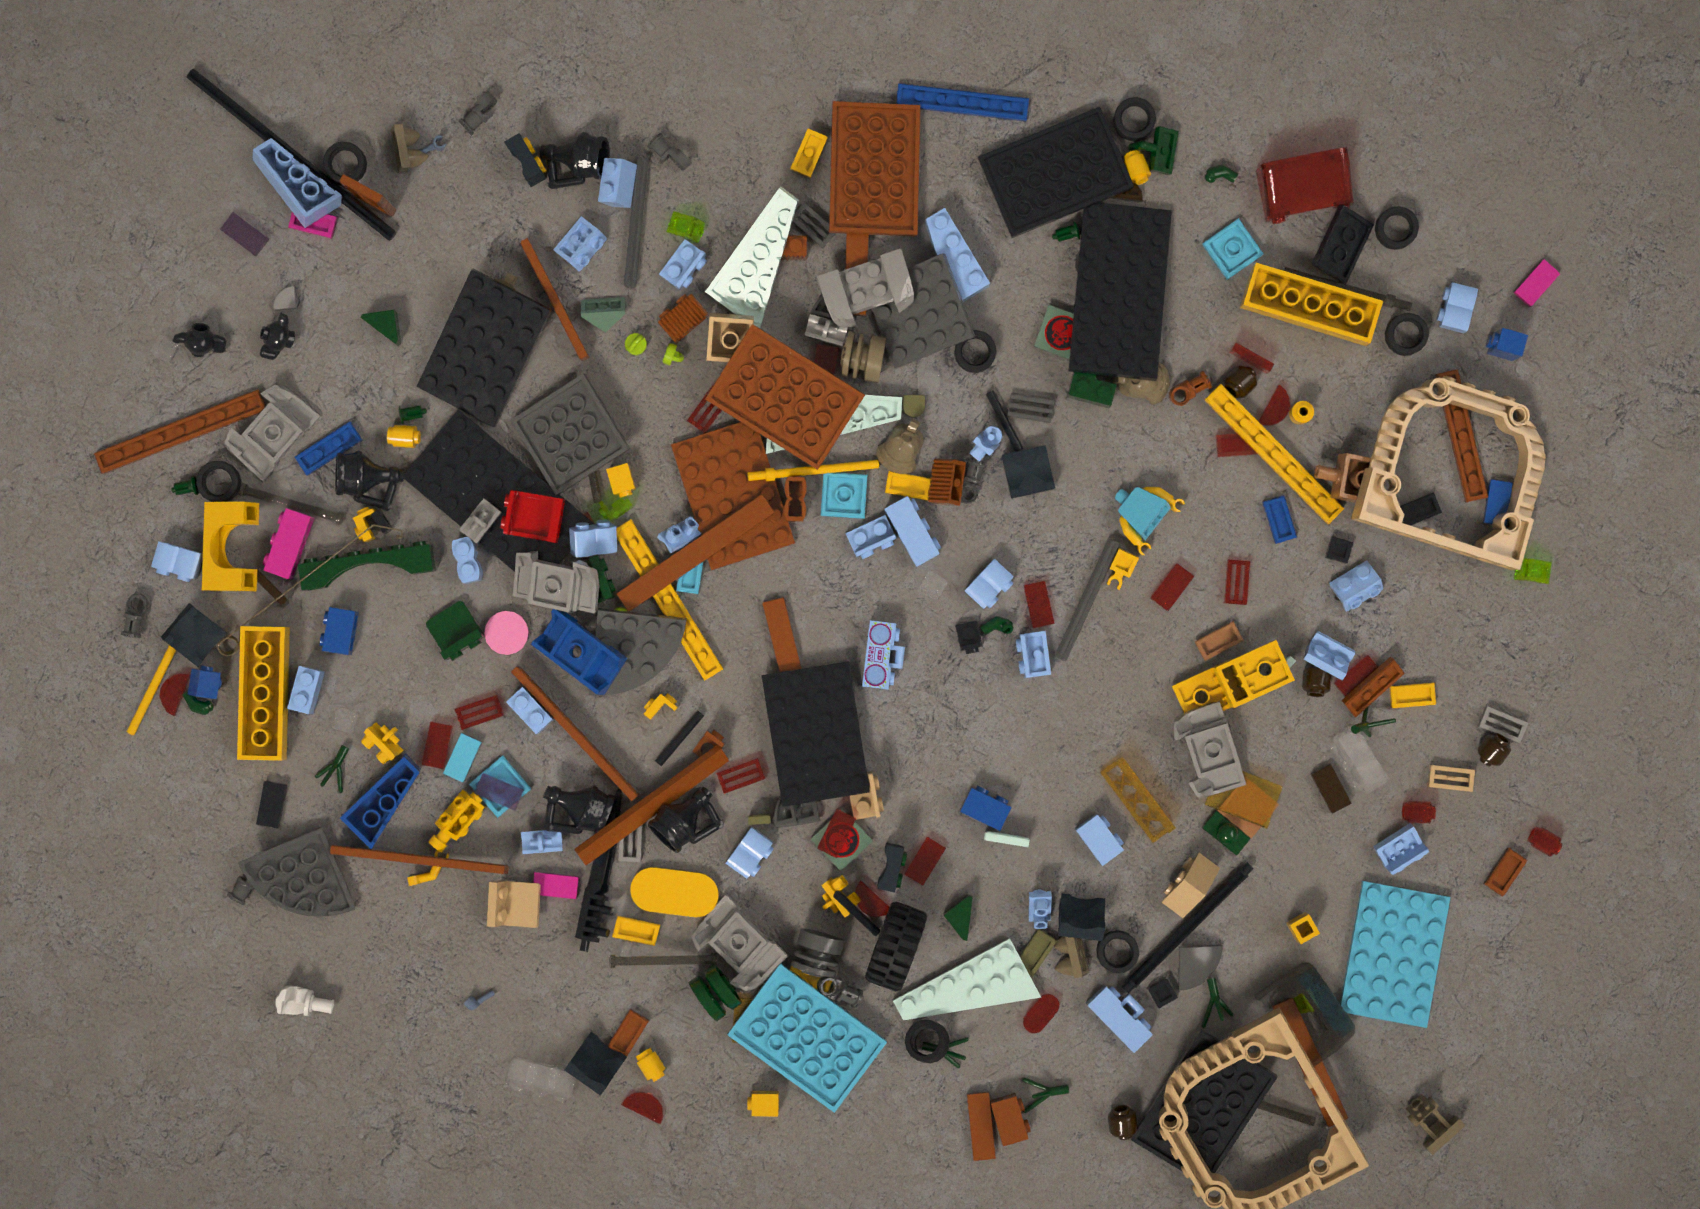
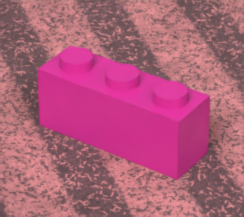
M288 508L285 509V512L282 511L278 518L280 526L277 533L274 532L271 537L270 544L272 548L270 553H266L263 565L265 567L263 571L293 580L313 525L314 517Z

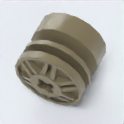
M849 331L841 356L842 377L847 378L849 368L854 369L852 379H856L859 370H863L864 381L879 383L886 337L872 335L869 344H864V334L860 333L857 343L854 342L855 332Z

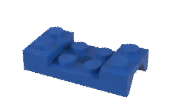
M553 609L551 611L552 620L543 634L533 640L531 645L595 694L605 695L628 658L614 647L607 646L577 623L578 620L567 612ZM576 645L581 648V655L578 658L573 654V649Z

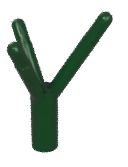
M1367 707L1363 711L1361 723L1353 725L1351 731L1354 734L1364 731L1368 737H1371L1372 734L1368 730L1370 727L1395 723L1396 719L1368 723L1366 720L1369 707Z
M341 745L334 761L315 775V778H319L328 772L320 783L321 787L326 784L337 768L338 792H343L341 764L349 748Z
M1216 978L1207 979L1211 998L1201 1025L1202 1028L1206 1027L1214 1002L1221 1021L1224 1020L1221 1006L1229 1016H1233V1012L1219 996Z
M966 1037L950 1042L949 1048L968 1042L969 1038ZM923 1042L922 1050L933 1053L938 1045ZM949 1050L944 1056L956 1068H960V1064L952 1057L961 1060L966 1059V1056Z
M1024 1077L1022 1079L1023 1082L1045 1091L1033 1094L1032 1098H1040L1026 1107L1023 1112H1029L1050 1096L1069 1094L1068 1085L1047 1087Z

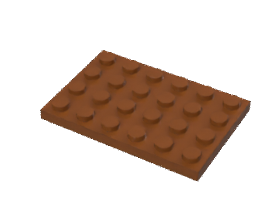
M832 102L829 233L917 237L920 105Z
M752 324L705 400L818 470L865 394Z
M739 422L671 444L695 521L699 524L698 530L702 535L762 494L775 512L708 558L711 570L795 544L789 522H787L784 514V507L776 482L766 481L765 479L748 481L747 472L764 471L765 468H771L760 433Z

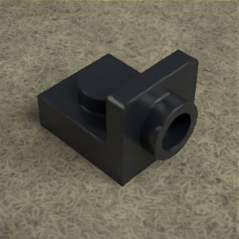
M973 621L955 625L960 651L965 650L966 654L979 652L978 647H983V644L981 642L978 622Z

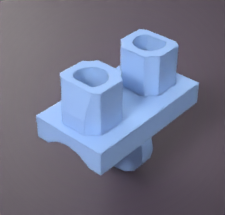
M996 426L987 427L973 441L976 445L970 451V454L978 461L986 454L990 456L1000 445L1002 431Z
M690 516L659 533L657 538L665 543L668 551L672 553L680 551L684 546L693 542L702 534L698 530L699 524Z
M546 830L521 832L523 854L563 851L562 832Z
M1038 889L1029 892L1028 919L1029 922H1034L1035 929H1045L1048 926L1047 921H1051V891L1046 892Z

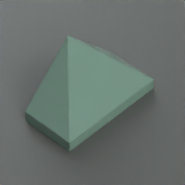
M625 297L581 300V317L605 333L625 315Z

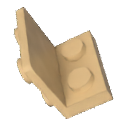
M867 772L870 793L850 796L854 820L874 816L878 818L880 817V812L884 811L882 798H877L876 790H880L878 776H873L872 772Z
M504 880L489 882L487 927L506 925L537 928L539 926L540 883Z

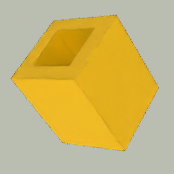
M628 463L606 469L615 496L619 495L620 498L633 495L632 491L636 490Z
M1306 912L1286 922L1296 942L1299 944H1303L1320 934L1311 916Z
M752 1091V1097L747 1098V1110H752V1116L778 1117L779 1091Z

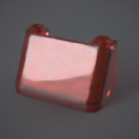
M1347 147L1261 164L1256 170L1266 222L1272 221L1273 224L1286 222L1285 218L1290 215L1329 207L1338 208L1339 204L1345 205L1350 209V206L1354 204Z

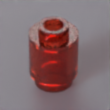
M1409 801L1408 803H1403L1402 819L1408 821V823L1430 824L1431 820H1434L1436 817V808L1432 806L1431 802Z
M1534 827L1527 839L1532 847L1549 857L1553 854L1557 855L1563 845L1560 843L1561 838L1543 827Z

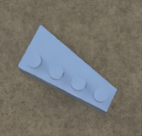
M272 138L253 149L254 163L304 228L341 206L342 195L338 191L331 189L323 179L315 176L307 166L295 160L292 154Z
M943 208L928 217L925 224L935 256L940 254L946 255L962 301L965 302L990 286L989 280L946 209Z

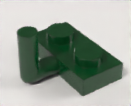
M1158 126L1155 128L1153 143L1147 141L1134 142L1128 145L1129 151L1146 150L1152 152L1149 166L1150 171L1171 175L1179 131Z

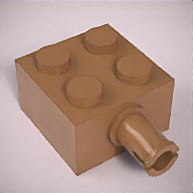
M1349 453L1338 454L1336 468L1318 464L1315 468L1314 477L1333 482L1330 498L1356 503L1365 468H1369L1371 458Z

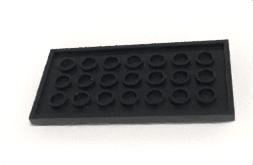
M1101 202L1083 209L1068 366L1069 372L1149 381L1157 380L1172 210Z
M459 409L404 474V479L461 527L483 498L500 510L502 513L479 542L514 572L516 553L538 551V560L560 564L570 552L569 528L576 526V523L586 522L589 525L594 524L560 494L555 495L550 485ZM510 490L565 499L558 543L503 534L504 529H501L500 526L502 516H506L507 507H504L505 496L510 494Z

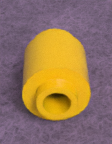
M1139 150L1127 153L1123 158L1132 183L1137 185L1146 183L1151 176V172L1144 155Z
M1299 401L1289 410L1291 421L1298 425L1307 423L1314 416V408L1307 401ZM1300 408L1304 409L1306 413L1305 416H1302L1300 414Z
M394 425V427L388 428L387 443L392 444L393 447L415 448L417 444H420L421 432L417 431L416 426Z
M649 1048L636 1056L637 1065L647 1081L652 1079L655 1082L665 1075L663 1071L666 1067L656 1051L653 1052Z

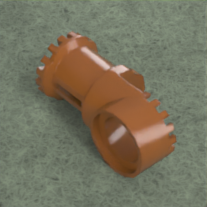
M1201 371L1197 377L1189 381L1185 380L1172 387L1169 392L1170 401L1175 405L1183 406L1189 400L1196 397L1197 393L1206 388L1211 389V382L1209 378L1206 379L1208 376L1204 371ZM1179 389L1185 392V398L1181 402H1177L1174 399V393Z

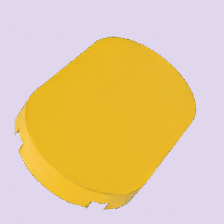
M648 867L641 870L633 878L630 887L631 897L639 908L649 912L689 917L707 915L715 908L719 898L718 888L708 875L699 872L659 867Z

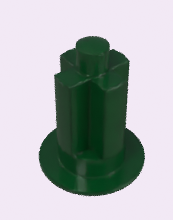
M1073 221L1074 225L1055 230L1056 234H1052L1053 240L1058 239L1060 242L1074 237H1078V240H1080L1077 223Z
M399 405V417L403 425V421L423 418L422 414L427 413L426 408L421 409V405L402 409Z
M191 476V479L188 481L174 483V487L171 488L172 492H175L176 495L191 492L198 495L197 477Z

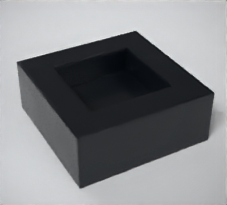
M377 510L371 514L377 525L392 528L382 511ZM379 527L384 534L392 531V529Z
M1332 536L1325 558L1348 564L1354 542Z
M1167 978L1147 988L1158 1008L1178 998Z

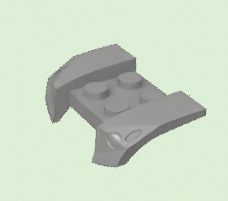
M901 249L882 254L879 259L840 272L837 269L817 276L825 304L836 325L839 327H857L853 314L893 301L900 313L913 303V287Z
M274 385L263 391L261 395L270 403L242 434L231 427L224 443L226 448L263 482L278 466V461L304 432H308L321 417L304 400L282 385Z
M538 551L516 553L513 596L527 599L528 604L571 612L581 610L597 613L599 596L598 572L595 568L589 567L586 562L581 560L573 562V567L538 560Z
M1220 701L1192 709L1175 718L1174 738L1176 741L1185 737L1197 774V778L1191 779L1189 785L1198 798H1205L1246 785Z
M726 894L698 925L691 937L698 952L711 945L739 973L731 980L730 984L745 991L753 990L770 977L779 964H782L789 955L774 940L770 941L740 912L742 909Z

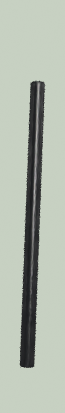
M195 69L190 70L186 77L264 141L272 138L292 154L295 160L307 166L310 172L323 179L331 189L338 191L342 195V204L389 241L395 237L396 231L198 71Z

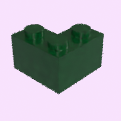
M1073 372L1066 398L1110 408L1117 385L1097 380L1096 374Z

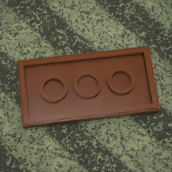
M345 174L342 175L339 180L340 183L356 198L391 217L394 216L396 209L383 195Z

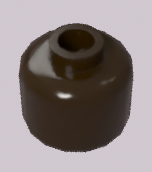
M1239 365L1225 378V388L1235 398L1247 397L1257 386L1256 372L1251 367Z
M1311 664V667L1303 671L1302 689L1307 692L1308 696L1323 697L1331 689L1332 675Z
M1495 733V735L1488 734L1477 749L1478 754L1481 756L1480 761L1489 767L1491 765L1500 766L1511 752L1510 741L1499 733Z
M1118 1105L1112 1108V1111L1108 1114L1110 1133L1120 1140L1130 1139L1138 1130L1136 1112L1127 1105Z

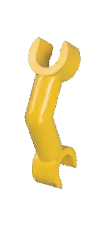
M438 850L435 852L434 857H438ZM432 866L430 872L407 877L409 886L435 880L441 867Z

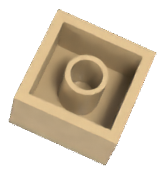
M710 313L706 361L728 362L750 326L754 324V316Z

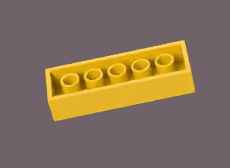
M1255 263L1252 266L1240 308L1367 346L1371 343L1383 301Z
M240 626L237 760H287L290 627Z

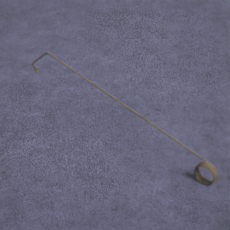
M372 525V526H370L368 529H366L364 532H362L360 535H358L355 539H353L351 542H349L346 546H344L342 549H340L338 552H336L334 555H332L329 559H327L325 562H323L320 566H318L316 569H314L311 573H309L308 575H306L303 579H301L299 582H297L295 585H293L290 589H288L286 592H284L281 596H279L277 599H275L272 603H270L269 605H267L264 609H262V610H261L260 612H258L255 616H253L251 619H249V620H248L246 623H244L242 626H244L245 624H247L250 620H252L254 617H256L259 613H261V612L264 611L266 608H268L271 604H273L275 601H277L280 597H282V596H283L284 594H286L289 590H291L293 587H295L298 583H300V582L303 581L305 578H307L310 574H312L314 571H316L319 567H321V566H322L323 564H325L328 560H330L331 558H333L336 554H338L340 551H342L345 547H347L349 544H351L354 540H356L358 537H360L363 533H365L366 531H368V530H369L370 528H372L373 526L400 531V532H401V536L398 534V535L396 536L397 539L403 538V537H402L403 531H401L400 529H395V528H390V527H384V526H379V525ZM240 627L230 635H225L217 643L220 654L231 656L238 651V640L232 634L238 631ZM226 639H233L237 643L236 647L229 652L222 651L219 646Z

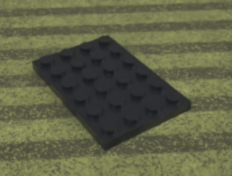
M1100 107L978 156V161L1011 239L1134 188Z
M474 268L471 269L416 387L490 426L496 427L552 309Z
M849 661L761 675L782 807L870 793Z
M1200 1029L1178 1065L1221 1040ZM1245 1058L1201 1080L1189 1090L1183 1101L1188 1112V1127L1186 1130L1211 1173L1217 1171L1277 1079V1074L1258 1063H1250ZM1166 1082L1139 1123L1138 1130L1132 1135L1131 1141L1182 1171L1181 1166L1183 1164L1180 1159L1176 1160L1170 1151L1172 1145L1169 1140L1165 1141L1159 1132L1161 1128L1159 1111L1164 1106ZM1167 1115L1164 1119L1172 1122L1176 1117L1174 1115Z

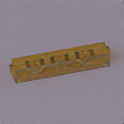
M1119 757L1100 772L1152 843L1166 833L1176 829L1123 757ZM1117 766L1122 772L1121 782L1112 781L1107 772ZM1124 776L1129 781V783L1124 782ZM1115 784H1120V790L1116 787ZM1123 785L1132 786L1135 789L1134 799H1127L1122 795ZM1139 795L1143 801L1137 800V796ZM1127 801L1133 802V808ZM1136 803L1147 805V817L1136 814ZM1151 812L1156 818H1150ZM1141 819L1147 820V821H1146V826H1145V824L1142 822ZM1150 820L1159 821L1164 828L1155 836L1148 830Z

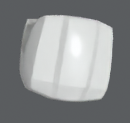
M287 985L283 986L276 996L275 1006L277 1013L280 1015L304 1013V1016H309L312 1010L332 1014L334 1000L316 998L313 990Z

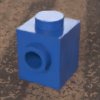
M200 665V669L192 668L188 695L217 699L218 690L222 684L221 673L214 672V667Z

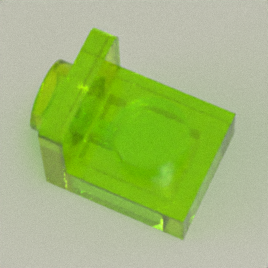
M673 211L666 232L699 243L700 237L704 233L705 223L696 217Z
M623 498L618 499L611 505L613 507L611 510H609L604 501L598 502L601 506L598 510L605 520L609 518L612 522L634 507L628 498L625 500Z
M1523 558L1521 569L1515 570L1514 580L1549 584L1552 562Z

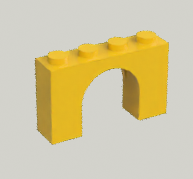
M204 502L202 590L257 592V569L233 567L226 557L225 544L229 533L235 527L240 525H259V503Z

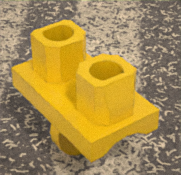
M376 722L364 731L365 736L361 743L368 749L376 745L381 750L376 757L382 764L389 760L392 761L404 751L397 744L400 740L395 736L398 731L396 727L389 730L385 725L381 727Z
M843 875L834 879L831 877L821 885L826 891L822 895L826 901L822 908L826 910L830 907L834 914L840 911L844 917H847L851 913L833 897L836 891L842 892V889L849 885ZM855 892L847 896L855 906L861 901Z

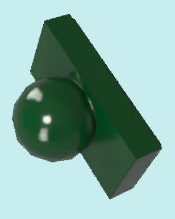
M1217 811L1202 826L1206 832L1236 856L1250 840L1247 835Z

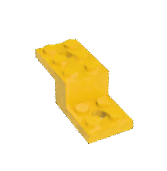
M1274 640L1237 658H1231L1171 687L1183 713L1220 701L1222 710L1225 711L1295 681L1277 640ZM1262 663H1267L1271 667V671L1267 676H1263L1259 672V666ZM1200 690L1204 691L1207 695L1204 703H1198L1195 700V694Z

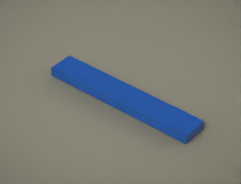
M898 83L896 104L920 105L922 110L1026 122L1029 98Z

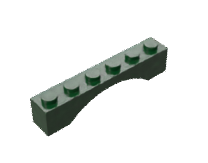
M426 541L414 542L413 547L404 548V544L393 545L391 550L382 551V548L369 549L368 554L362 555L360 551L348 552L347 557L339 558V555L336 554L300 582L301 590L310 591L328 588L343 573L366 564H390L402 568L411 574L434 572L436 567L433 547L430 544L426 545ZM332 555L325 556V559H329ZM317 558L304 559L303 564H298L300 580L326 560L317 561Z

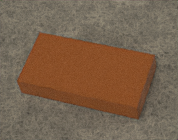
M1507 848L1483 884L1503 897L1528 860L1511 848Z
M630 1009L608 1047L628 1056L649 1020Z

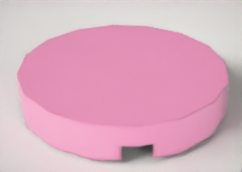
M503 611L496 613L489 619L485 626L484 635L487 644L492 650L499 654L510 655L524 648L528 641L529 629L522 616L515 612Z

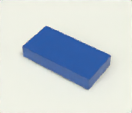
M1489 480L1483 523L1492 525L1495 516L1507 512L1513 483ZM1507 518L1504 521L1505 526L1507 524Z
M1285 496L1262 502L1275 544L1297 538Z

